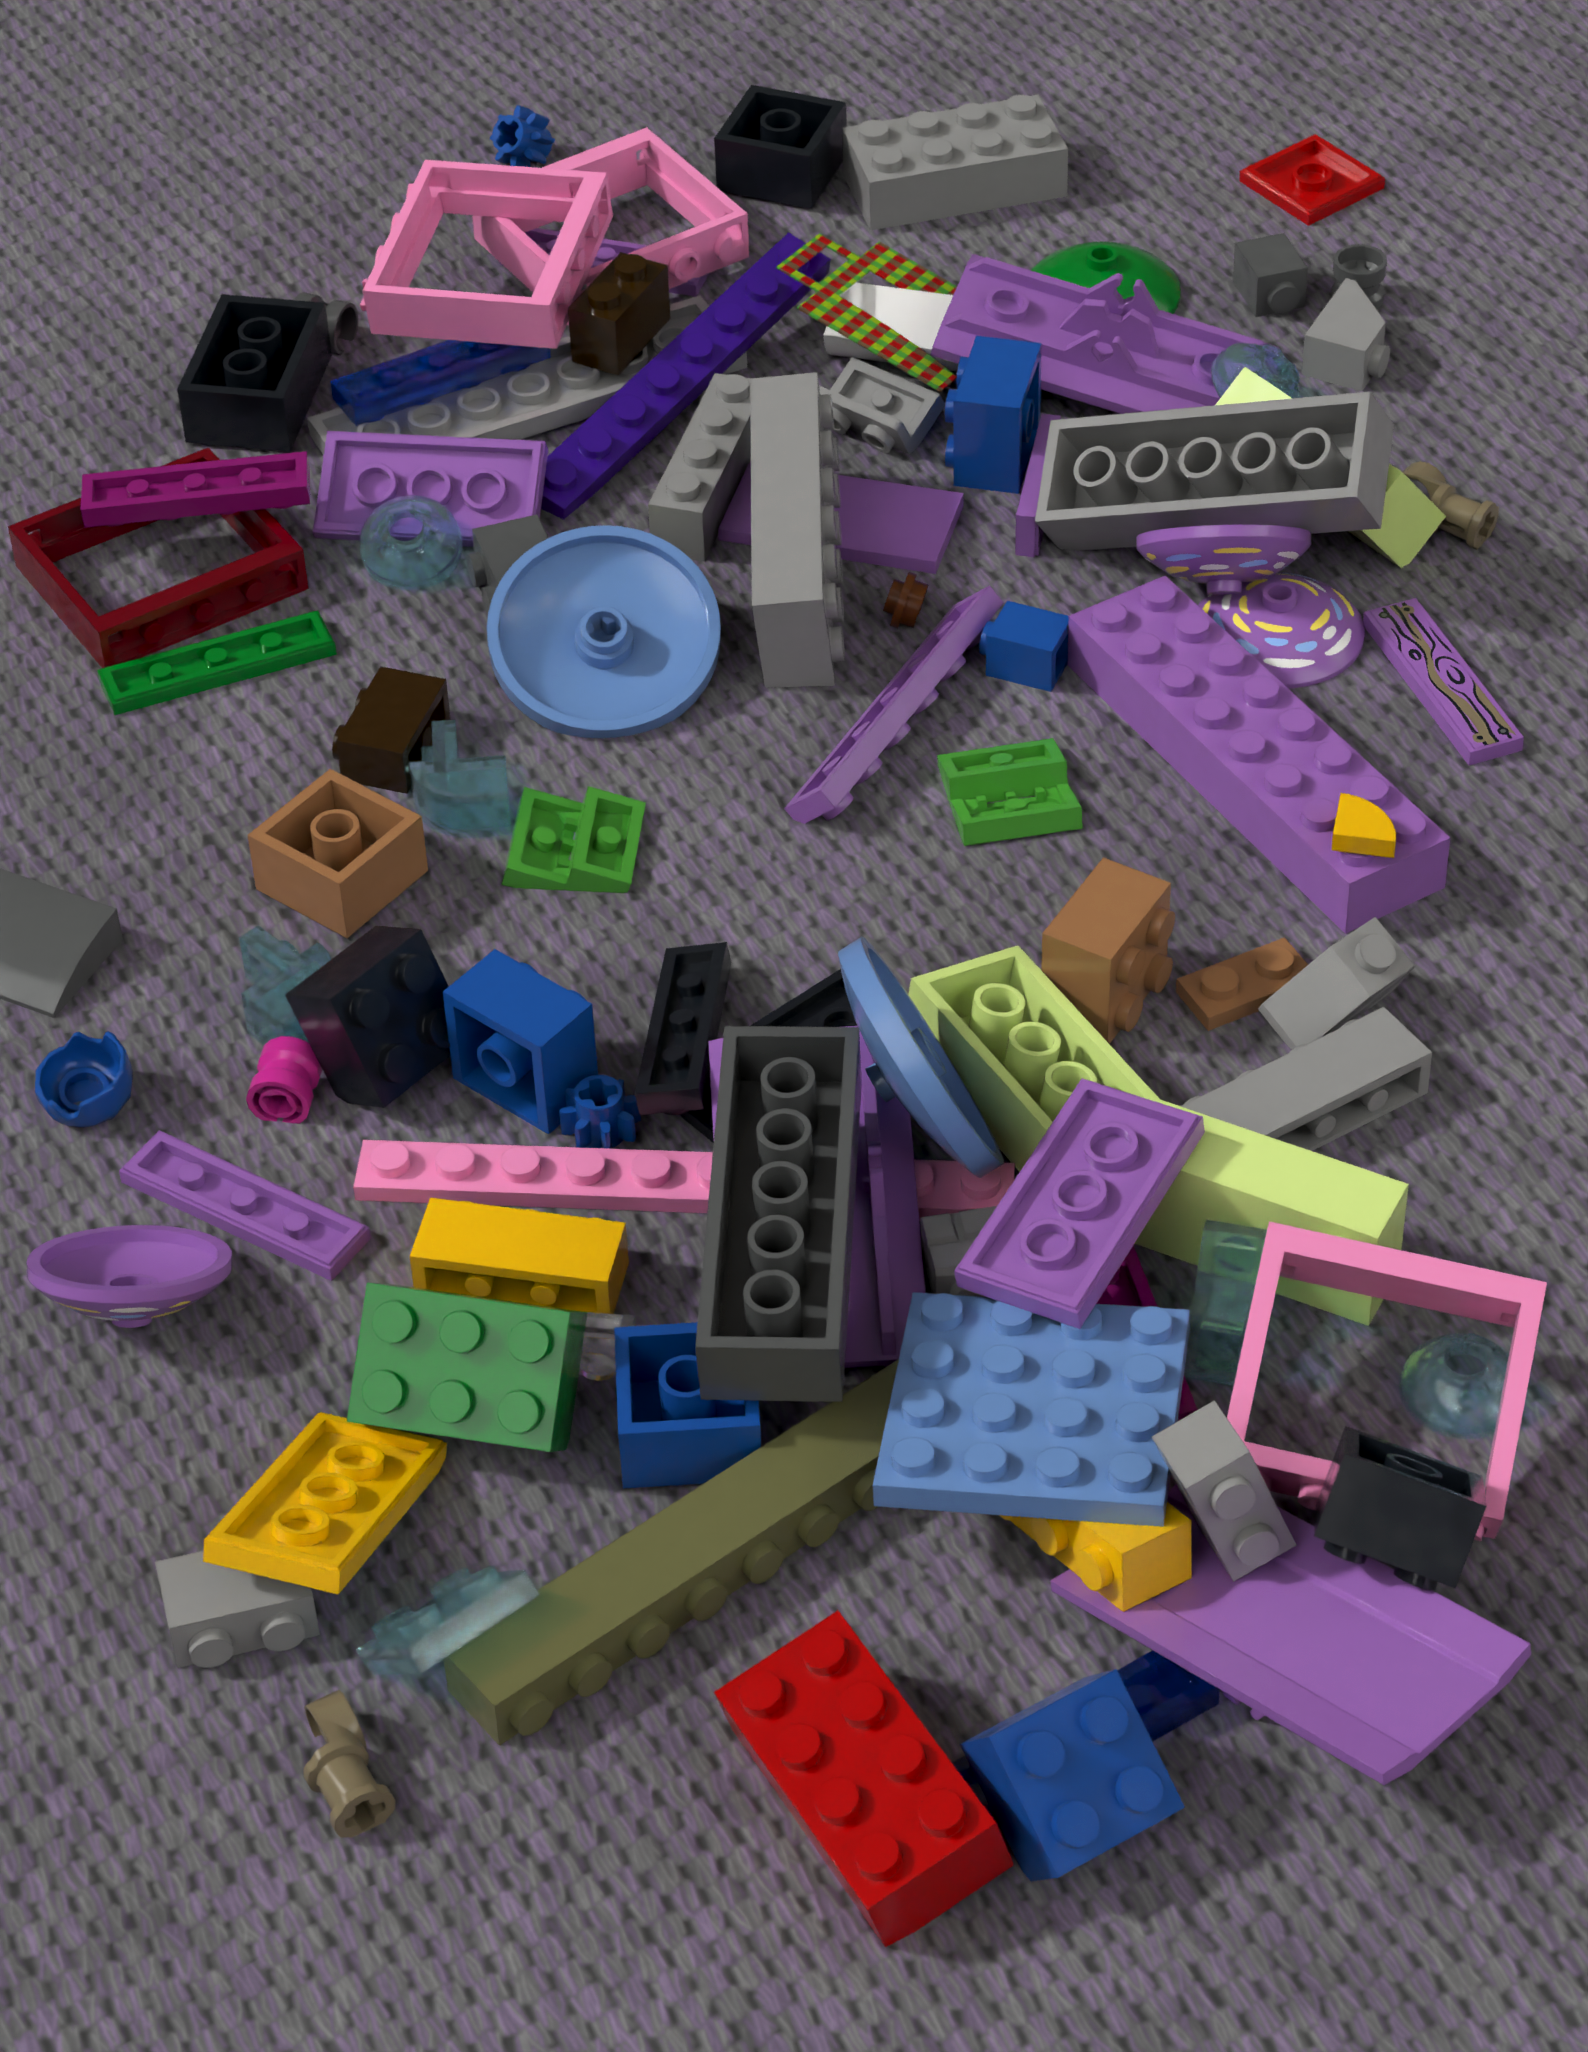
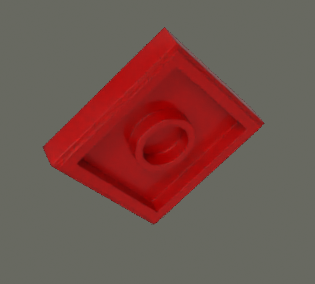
M1316 134L1240 170L1239 176L1241 183L1308 226L1384 189L1385 177Z

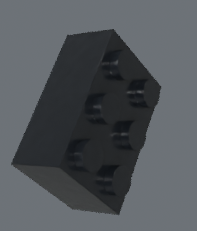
M221 294L177 388L185 442L291 452L332 356L325 303Z

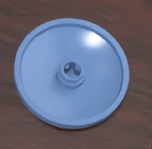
M609 525L588 526L549 537L533 546L512 564L499 582L489 607L487 619L488 651L494 674L502 690L521 712L536 723L554 732L585 738L623 737L647 732L677 719L701 696L713 676L720 653V613L716 597L707 578L699 567L676 546L662 538L638 529Z
M864 937L858 938L839 950L838 957L846 994L857 1026L874 1061L865 1070L882 1099L887 1103L896 1097L935 1143L978 1178H982L1003 1165L1004 1160L997 1142L962 1078L924 1017L879 953Z

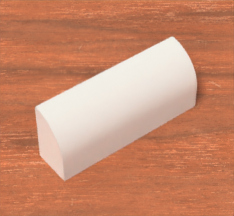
M855 283L840 297L889 326L931 356L934 341L953 295ZM828 326L826 327L823 336L825 349L829 355L888 362ZM931 356L949 371L957 372V363Z

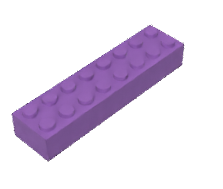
M1167 576L1160 577L1069 615L1067 665L1345 934L1359 928L1374 917L1377 919L1445 888L1450 837ZM1340 793L1368 800L1388 815L1396 831L1394 858L1331 850Z

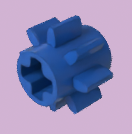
M516 105L514 116H504L501 114L498 116L499 120L495 124L490 136V140L493 141L495 148L498 150L495 156L496 161L521 167H530L531 162L542 164L547 162L546 157L551 151L552 143L555 142V139L552 138L549 130L546 128L550 121L548 117L537 114L533 110L520 105Z
M593 1075L581 1080L575 1089L567 1088L565 1090L566 1107L559 1110L562 1135L575 1134L576 1147L612 1149L623 1140L628 1142L636 1140L635 1123L641 1121V1115L639 1114L635 1095L625 1096L624 1080H616L607 1075Z

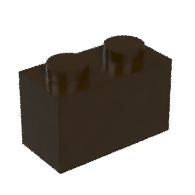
M620 252L568 307L571 358L573 363L618 376L671 319L668 265L645 259L640 255Z
M380 666L368 688L360 690L356 699L355 709L347 723L340 725L335 732L332 754L334 759L339 760L340 774L361 785L408 794L451 719L446 679Z

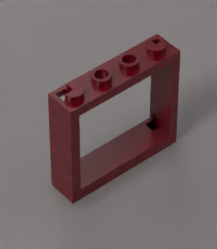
M208 447L162 466L216 461L220 459ZM78 498L8 526L16 567L102 668L145 657L309 589L303 548L266 509L239 511L233 514L220 515L255 553L98 616L53 562L158 520L125 523L119 526L84 527L81 514V498Z

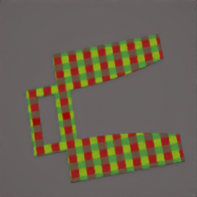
M820 233L776 267V269L816 291L797 307L800 311L939 392H942L957 378L956 375L914 343L864 310L840 297V295L869 272L902 289L954 295L957 288L954 284L880 241L863 255L858 256ZM826 247L848 259L820 283L798 271L799 268Z

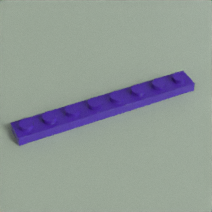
M788 232L547 456L541 504L542 510L563 520L597 493L704 392L715 373L723 374L812 290L776 269L779 264L804 246L805 242ZM820 252L799 268L798 271L819 283L829 273L831 258Z

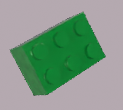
M367 1282L347 1422L547 1452L566 1450L571 1433L588 1312L388 1283Z

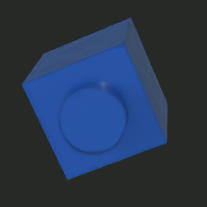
M1007 601L994 622L988 621L981 634L979 652L981 655L986 656V676L1051 692L1068 662L1069 616Z

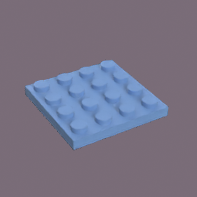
M913 1292L873 1481L874 1506L1164 1527L1171 1473L1152 1436L1178 1422L1190 1331V1310L1155 1306L1139 1307L1096 1304L1081 1329L989 1297Z

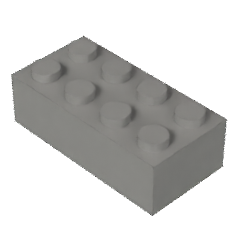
M1015 95L1008 100L985 104L968 103L955 109L932 113L921 111L913 113L908 117L884 121L868 120L860 125L842 128L843 175L870 231L1067 197L1068 147L1039 95Z

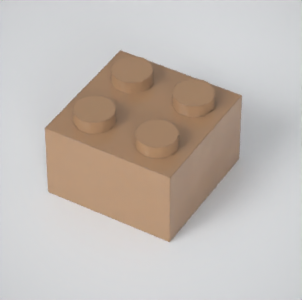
M332 769L326 771L248 834L256 890L345 938L350 937L428 871L422 816Z
M1103 857L1042 933L1041 971L1110 1044L1120 1030L1130 1032L1135 1027L1142 1012L1144 998L1150 991L1160 993L1169 980L1173 960L1167 957L1168 939L1175 924V913L1170 911V882Z

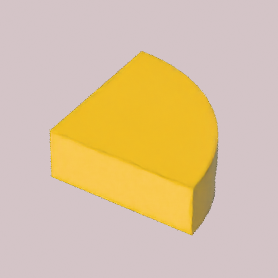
M1340 793L1331 850L1394 858L1396 831L1388 815L1368 800Z

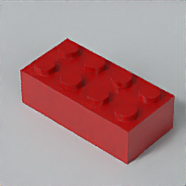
M839 1610L714 1692L735 1735L885 1947L918 1931L1014 1866L996 1821Z

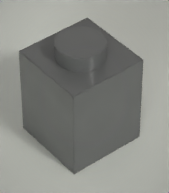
M1285 233L1235 243L1233 283L1255 317L1273 313L1285 314L1293 309L1305 307L1308 267Z

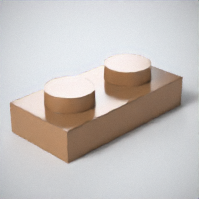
M1284 937L1177 978L1176 993L1209 1031L1258 1012V1008L1264 1001L1308 964Z

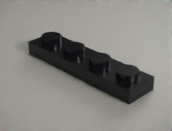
M727 942L666 948L635 1089V1098L640 1115L658 1113L679 1115L690 1110L704 1109L710 1078L708 1041L715 1040L718 1037L732 964Z

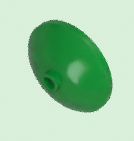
M1101 241L1068 246L1051 253L1031 269V271L1086 288H1091L1116 273H1120L1123 275L1120 286L1117 287V291L1123 299L1135 295L1133 287L1135 281L1140 279L1144 282L1159 310L1174 314L1180 303L1181 287L1175 272L1154 254L1127 244Z

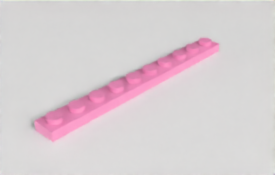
M363 1140L353 1188L355 1200L428 1203L431 1197L494 1206L707 1213L713 1152ZM914 1159L919 1221L921 1217L951 1214L997 1206L1015 1180V1163H1004L982 1178H978L957 1161Z

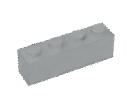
M714 374L648 503L650 534L676 546L691 560L705 562L718 536V528L749 462H751L750 378L737 374Z
M1382 1007L1359 1019L1346 1022L1339 1029L1317 1040L1299 1045L1288 1054L1264 1066L1246 1071L1235 1080L1202 1096H1195L1186 1101L1181 1107L1313 1151L1427 1094L1432 1051L1385 1007Z

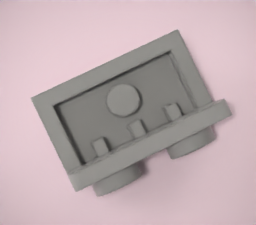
M853 357L830 390L819 385L820 395L831 394L834 428L829 429L840 434H845L848 429L861 433L863 439L870 446L883 453H889L893 447L904 453L911 454L918 448L945 407V403L939 393Z

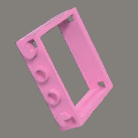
M647 127L542 167L607 173L611 199L648 185L694 225V228L628 253L640 255L645 259L668 265L669 289L749 257L748 213ZM639 150H642V152H639V154H640V159L637 160V153H636V152L639 151ZM472 215L474 239L531 292H534L550 255L535 243L526 232L554 221ZM613 260L591 268L584 285L587 284L588 287Z
M425 160L414 184L409 183L406 200L400 213H395L392 218L391 232L385 244L380 245L377 249L375 265L369 278L362 281L363 299L360 307L363 311H367L371 334L557 349L569 321L568 307L579 297L613 217L607 173ZM443 213L564 222L532 297L410 288L409 286Z
M1269 1221L1227 1419L1250 1451L1269 1491L1298 1497L1299 1504L1308 1509L1316 1510V1503L1332 1463L1330 1460L1244 1441L1278 1279L1281 1276L1514 1328L1484 1486L1487 1506L1474 1540L1482 1541V1537L1495 1539L1504 1517L1547 1282Z

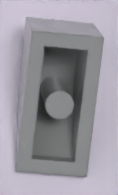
M1346 278L1306 332L1304 336L1302 375L1363 391L1373 376L1378 378L1383 376L1389 362L1390 347L1384 345L1386 322L1355 280Z
M1374 917L1325 950L1264 1001L1258 1010L1290 1049H1294L1299 1045L1308 1044L1339 1029L1346 1022L1355 1019L1394 991L1415 965L1379 920Z

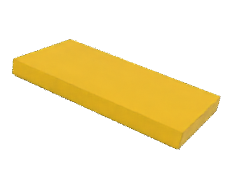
M323 1412L317 1413L204 1539L203 1562L339 1595L439 1473L446 1459L447 1443L443 1442V1440L392 1428L347 1422V1418Z

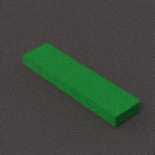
M313 611L97 670L111 709L114 715L331 657L337 655L335 642L319 611Z

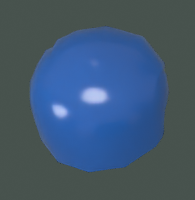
M107 1031L102 1039H97L76 1032L65 1046L58 1047L49 1052L37 1067L35 1094L39 1103L55 1121L71 1127H92L112 1120L130 1099L133 1082L132 1065L126 1050L113 1033ZM82 1101L80 1105L73 1104L75 1102Z

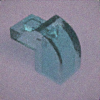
M456 720L432 721L433 746L421 747V762H409L414 807L416 813L422 816L423 823L439 833L459 838L512 835L506 756L460 758Z
M258 925L239 937L245 978L254 984L241 993L247 1032L262 1045H265L270 1039L280 1036L296 1037L308 1042L285 994L329 962L331 956L319 942L299 954L291 943L286 940L279 941Z
M1206 1220L1202 1232L1195 1292L1189 1308L1190 1331L1184 1369L1185 1378L1234 1386L1267 1229Z

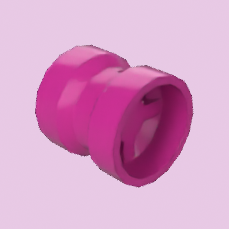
M289 1036L270 1039L263 1046L257 1065L258 1073L252 1078L246 1097L248 1108L261 1120L277 1122L278 1118H283L282 1122L300 1124L308 1116L314 1097L312 1090L317 1087L323 1069L307 1041Z

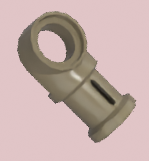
M1415 462L1403 471L1409 479L1417 480L1427 488L1429 499L1446 516L1434 533L1442 530L1466 540L1469 547L1476 550L1490 537L1499 515V507L1496 506V503L1486 500L1481 504L1457 494L1456 488L1447 484L1444 475L1430 463Z
M338 1689L305 1705V1714L315 1737L322 1735L326 1744L319 1748L305 1765L303 1777L312 1791L322 1793L332 1810L330 1813V1824L337 1835L342 1838H352L385 1823L395 1810L396 1800L386 1785L376 1783L367 1768L369 1755L366 1751L365 1738L344 1694Z

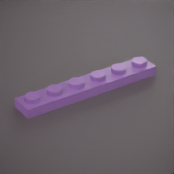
M990 585L952 606L784 808L793 820L806 824L822 815L828 821L848 807L854 799L849 791L854 785L861 784L880 768L883 763L878 757L880 753L893 747L907 735L911 729L907 723L908 719L922 712L938 697L939 693L936 691L935 686L954 675L966 662L962 655L963 652L980 642L984 626L1004 604Z

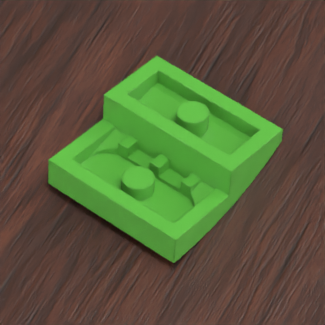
M1054 738L937 755L938 769L964 846L1083 829L1082 807L1068 784L1067 761Z
M590 786L587 788L582 803L524 787L517 809L501 885L523 889L627 893L632 882L646 802Z

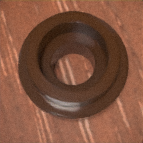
M909 572L905 582L894 579L883 611L893 615L890 626L898 629L900 624L914 628L917 616L921 610L929 585L917 581V574Z

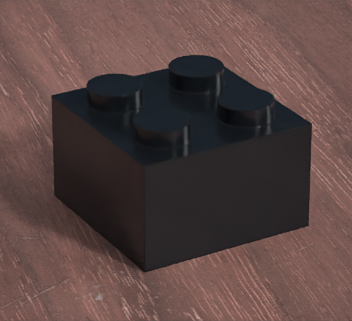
M751 85L714 137L716 187L722 192L812 209L843 162L842 128L847 127L846 102Z
M375 926L285 994L335 1095L346 1103L385 1108L450 1056L449 1047L451 1046L448 1041L443 991L449 985L421 929Z
M1345 1426L1316 1503L1314 1536L1326 1540L1324 1549L1341 1559L1365 1564L1369 1556L1396 1566L1394 1575L1411 1585L1435 1590L1439 1582L1456 1588L1487 1506L1483 1476Z

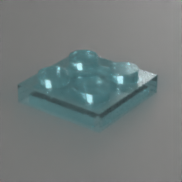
M490 1566L471 1574L468 1568H463L434 1584L430 1588L434 1599L412 1612L410 1606H405L376 1622L371 1628L376 1637L356 1649L363 1664L373 1675L422 1674L539 1596V1593L526 1570L497 1572L495 1566Z

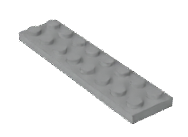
M700 295L671 304V319L619 376L573 363L570 336L561 338L557 349L532 347L307 417L309 435L324 455L327 431L521 440L569 425L593 415L707 309L709 305ZM747 351L723 374L726 375L747 368Z

